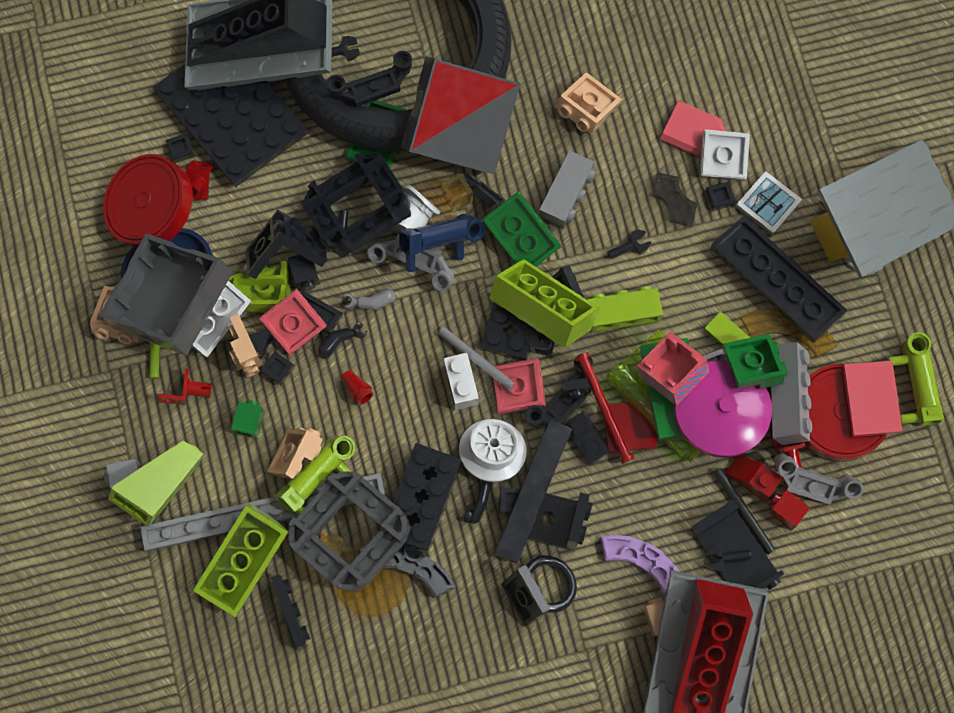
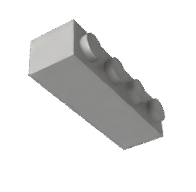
M798 342L778 345L779 358L786 365L787 376H785L783 384L771 386L773 439L781 445L810 441V432H812V422L809 418L811 399L808 395L810 376L807 372V364L810 361L809 353Z

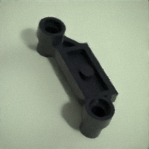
M398 51L393 57V67L350 83H346L341 75H331L327 79V89L334 99L353 102L356 104V107L401 91V83L406 75L410 73L412 56L407 51Z
M590 356L588 359L593 367V359ZM574 359L573 364L575 374L570 380L585 379L584 371L579 367L580 362H577L576 359ZM590 386L588 392L583 397L570 398L569 396H563L561 388L544 408L538 405L530 406L525 415L527 423L532 427H537L539 425H546L548 420L551 419L563 424L592 393ZM536 415L539 419L532 420L531 416Z

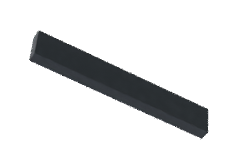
M551 419L548 420L495 549V555L513 563H518L572 431L571 428Z

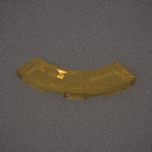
M758 310L740 318L750 337L765 334L786 335L806 345L816 358L839 346L828 331L815 343H812L778 310Z

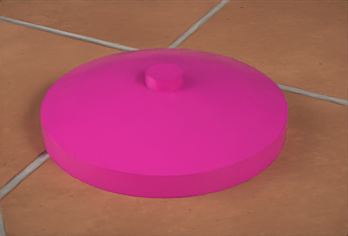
M727 361L708 362L709 373L678 406H673L676 425L685 440L692 447L706 455L719 458L739 456L755 447L765 436L772 418L771 399L767 388L759 389L758 385L737 389Z

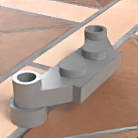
M399 234L395 238L374 243L368 249L369 259L372 262L380 263L387 256H392L406 263V254L399 250ZM433 248L415 254V267L433 274V287L438 291H446L452 284L454 272L442 257L443 251Z
M780 453L774 458L776 470L785 480L784 488L789 492L830 505L832 500L845 495L850 499H856L863 493L862 483L849 474L843 475L840 479H834L798 467L796 462L786 454Z

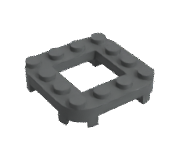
M346 471L330 475L327 478L329 482L297 518L293 516L289 523V544L296 553L336 588L345 592L356 593L367 587L404 545L410 532V525L402 510L359 473ZM348 499L382 527L351 565L347 564L317 537V534Z

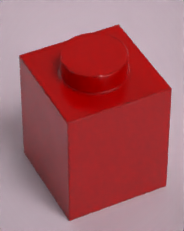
M786 490L782 495L777 493L771 500L769 505L772 508L768 513L792 531L797 527L810 507Z

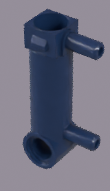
M460 214L453 220L414 229L399 230V250L406 254V270L408 272L415 271V254L454 243L455 259L463 260L464 241H479L485 234V224L483 221L468 214Z

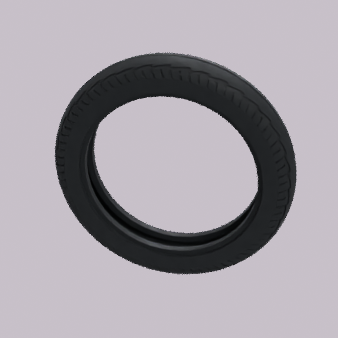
M458 0L471 17L477 35L476 52L469 69L505 78L511 55V28L503 0ZM321 74L284 79L291 95L304 113L329 134L347 143L367 149L406 151L401 148L409 115L413 109L383 111L364 106L356 107L355 103L343 99L336 100L329 93L327 81Z

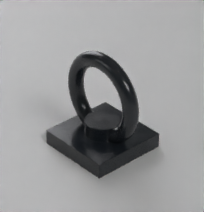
M549 555L532 559L527 565L518 568L501 583L525 627L534 623L546 612L557 613L568 608L574 601L577 592V582L571 568L561 559ZM543 565L553 566L564 575L567 582V592L559 602H546L540 586L532 577V573L538 567Z

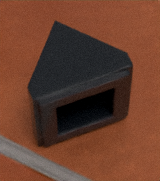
M264 330L249 334L258 357H264L272 341L270 331Z

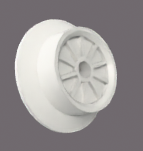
M486 419L476 422L464 432L460 440L459 455L462 464L469 473L484 481L500 482L513 477L520 471L526 459V444L522 435L511 424L501 420Z

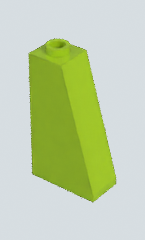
M183 440L115 484L111 489L108 500L149 527L199 466L203 453L196 446L188 444Z

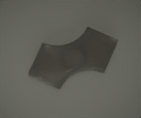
M656 172L651 196L658 198L666 205L669 211L670 223L692 227L697 202L688 199L683 194L678 176Z

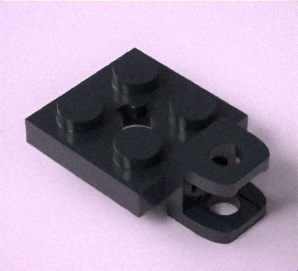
M493 304L480 346L481 350L524 361L528 359L529 352L540 355H551L553 353L555 342L552 339L538 332L523 320L518 319L505 308L500 307L498 304ZM513 327L516 334L506 337L505 329Z

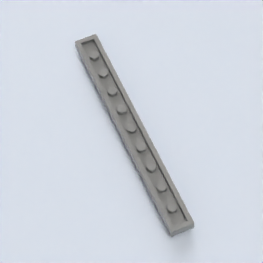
M381 473L363 477L385 496ZM324 486L318 487L305 500L302 506L306 508ZM275 497L154 523L149 527L145 525L140 528L144 550L148 552L228 534L242 510L248 504L254 505L277 522L291 520L293 516L297 518L298 515L295 512L287 511ZM348 499L341 508L353 506L356 504H354L350 499Z

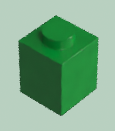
M246 400L245 403L238 402L231 427L234 434L258 439L265 413L260 403L252 400Z

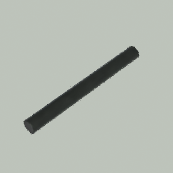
M723 469L716 470L714 475L730 499L734 500L738 505V511L767 555L775 551V547Z

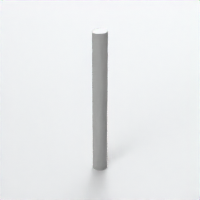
M445 327L440 329L438 334L461 353H467L471 361L506 389L511 391L514 388L515 383L448 329Z

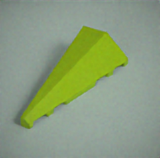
M287 260L280 261L281 265L267 268L265 266L256 279L244 272L231 275L228 281L251 300L244 311L266 313L291 293L289 263Z

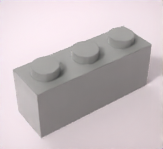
M569 150L539 209V217L562 229H564L567 222L571 224L576 214V211L573 210L576 203H582L586 194L584 188L587 183L591 184L595 177L596 171L593 170L594 161Z

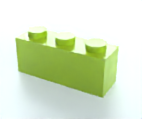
M646 286L637 289L635 292L628 293L627 290H621L611 296L597 294L591 296V299H587L599 307L591 333L660 322L663 317L658 288L651 289V287Z

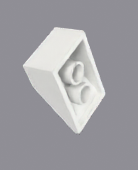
M229 281L192 345L193 349L206 357L209 356L229 330L228 326L232 325L229 317L237 313L240 316L251 302Z

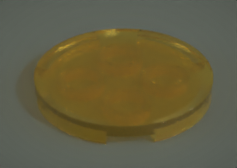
M364 542L352 547L342 559L351 565L359 555L358 550L366 547L370 542ZM381 570L367 587L356 593L345 592L338 588L336 590L343 603L355 613L364 616H380L392 611L402 602L408 590L409 575L395 570Z

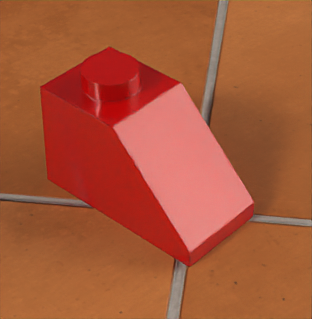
M742 455L735 458L725 473L729 478L763 502L771 496L783 478L763 463Z

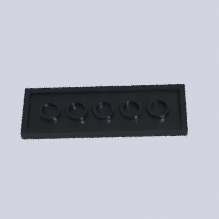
M745 216L741 217L713 242L710 247L812 343H815L848 311Z

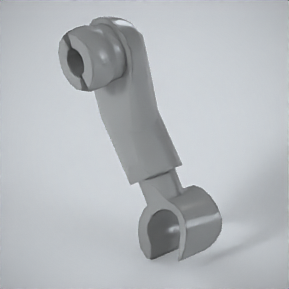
M384 289L371 297L354 298L351 294H344L343 300L351 298L352 301L349 305H344L343 307L347 310H352L355 306H359L362 309L377 310L393 303L396 295L391 289Z

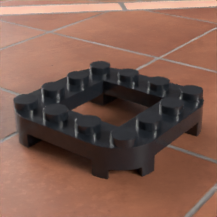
M363 152L354 155L357 162L320 185L312 181L308 185L310 190L307 192L304 200H301L303 208L317 229L321 239L328 249L339 257H346L349 253L358 250L411 215L410 200L379 153L376 155H364ZM370 181L384 205L344 229L330 205Z

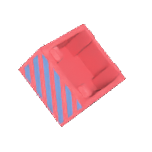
M669 332L637 365L641 379L676 406L709 373L707 359L672 332Z

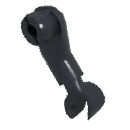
M358 322L354 325L353 329L345 328L330 332L318 347L319 356L323 359H328L342 341L350 340L351 337H366L367 331L362 333L357 331V329L363 327V324Z
M482 480L483 484L478 490L474 511L466 509L465 522L476 524L481 520L491 491L489 487L493 486V482Z

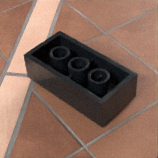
M415 443L393 501L402 510L407 519L417 517L418 521H420L419 524L415 523L413 526H410L408 538L403 546L417 549L429 555L462 465L461 458ZM434 472V476L437 477H432L430 480H427L425 474ZM425 494L428 500L418 503V498L416 497Z

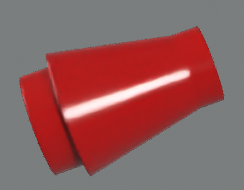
M352 370L342 374L340 379L354 403L363 405L373 397L372 387L354 374Z

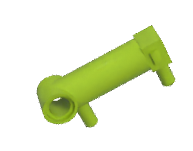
M922 332L913 333L903 343V355L887 358V361L893 362V366L908 364L917 411L916 413L900 415L901 424L918 422L919 426L939 424L944 420L930 355L931 340ZM912 342L918 343L921 351L915 350L912 347Z
M332 436L328 438L318 456L313 461H309L294 479H291L286 486H283L274 497L287 511L295 512L299 516L305 509L302 506L305 500L335 469L339 473L351 472L343 461L351 458L355 453L354 441L348 436ZM339 442L342 444V452L340 454L336 448Z

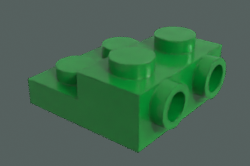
M770 334L723 343L722 349L737 389L758 385L759 389L783 384L784 378L787 376V368L785 363L780 361L778 345L776 342H773Z

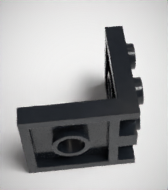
M278 209L246 249L247 275L254 279L258 277L282 245L321 267L327 262L325 243L317 229L305 226L300 219L292 218Z
M580 492L578 500L575 501L546 493L527 540L575 552L577 545H582L587 527L582 525L583 521H588L593 505V503L588 502L590 495ZM544 513H550L554 516L555 521L552 525L546 526L542 524L540 518Z

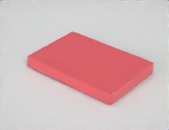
M893 362L844 364L843 373L852 437L901 433L902 424Z

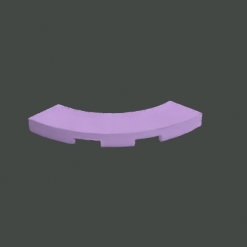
M608 535L600 537L605 562L623 561L642 568L655 580L665 599L670 570L680 571L662 551L648 542L646 543L629 536Z

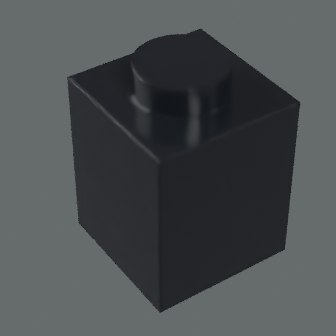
M301 255L288 257L297 290L309 291L314 289L316 285H320L316 267L312 261Z

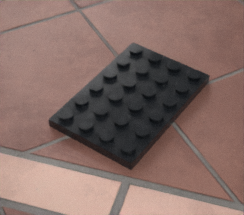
M184 64L153 86L154 92L235 188L309 133L306 126L267 81L231 87L221 86L204 90H189L184 88Z

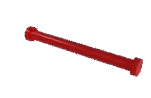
M586 352L575 357L577 362H580L588 379L590 388L621 456L620 462L621 464L635 458L633 454L630 455L588 359L590 355Z

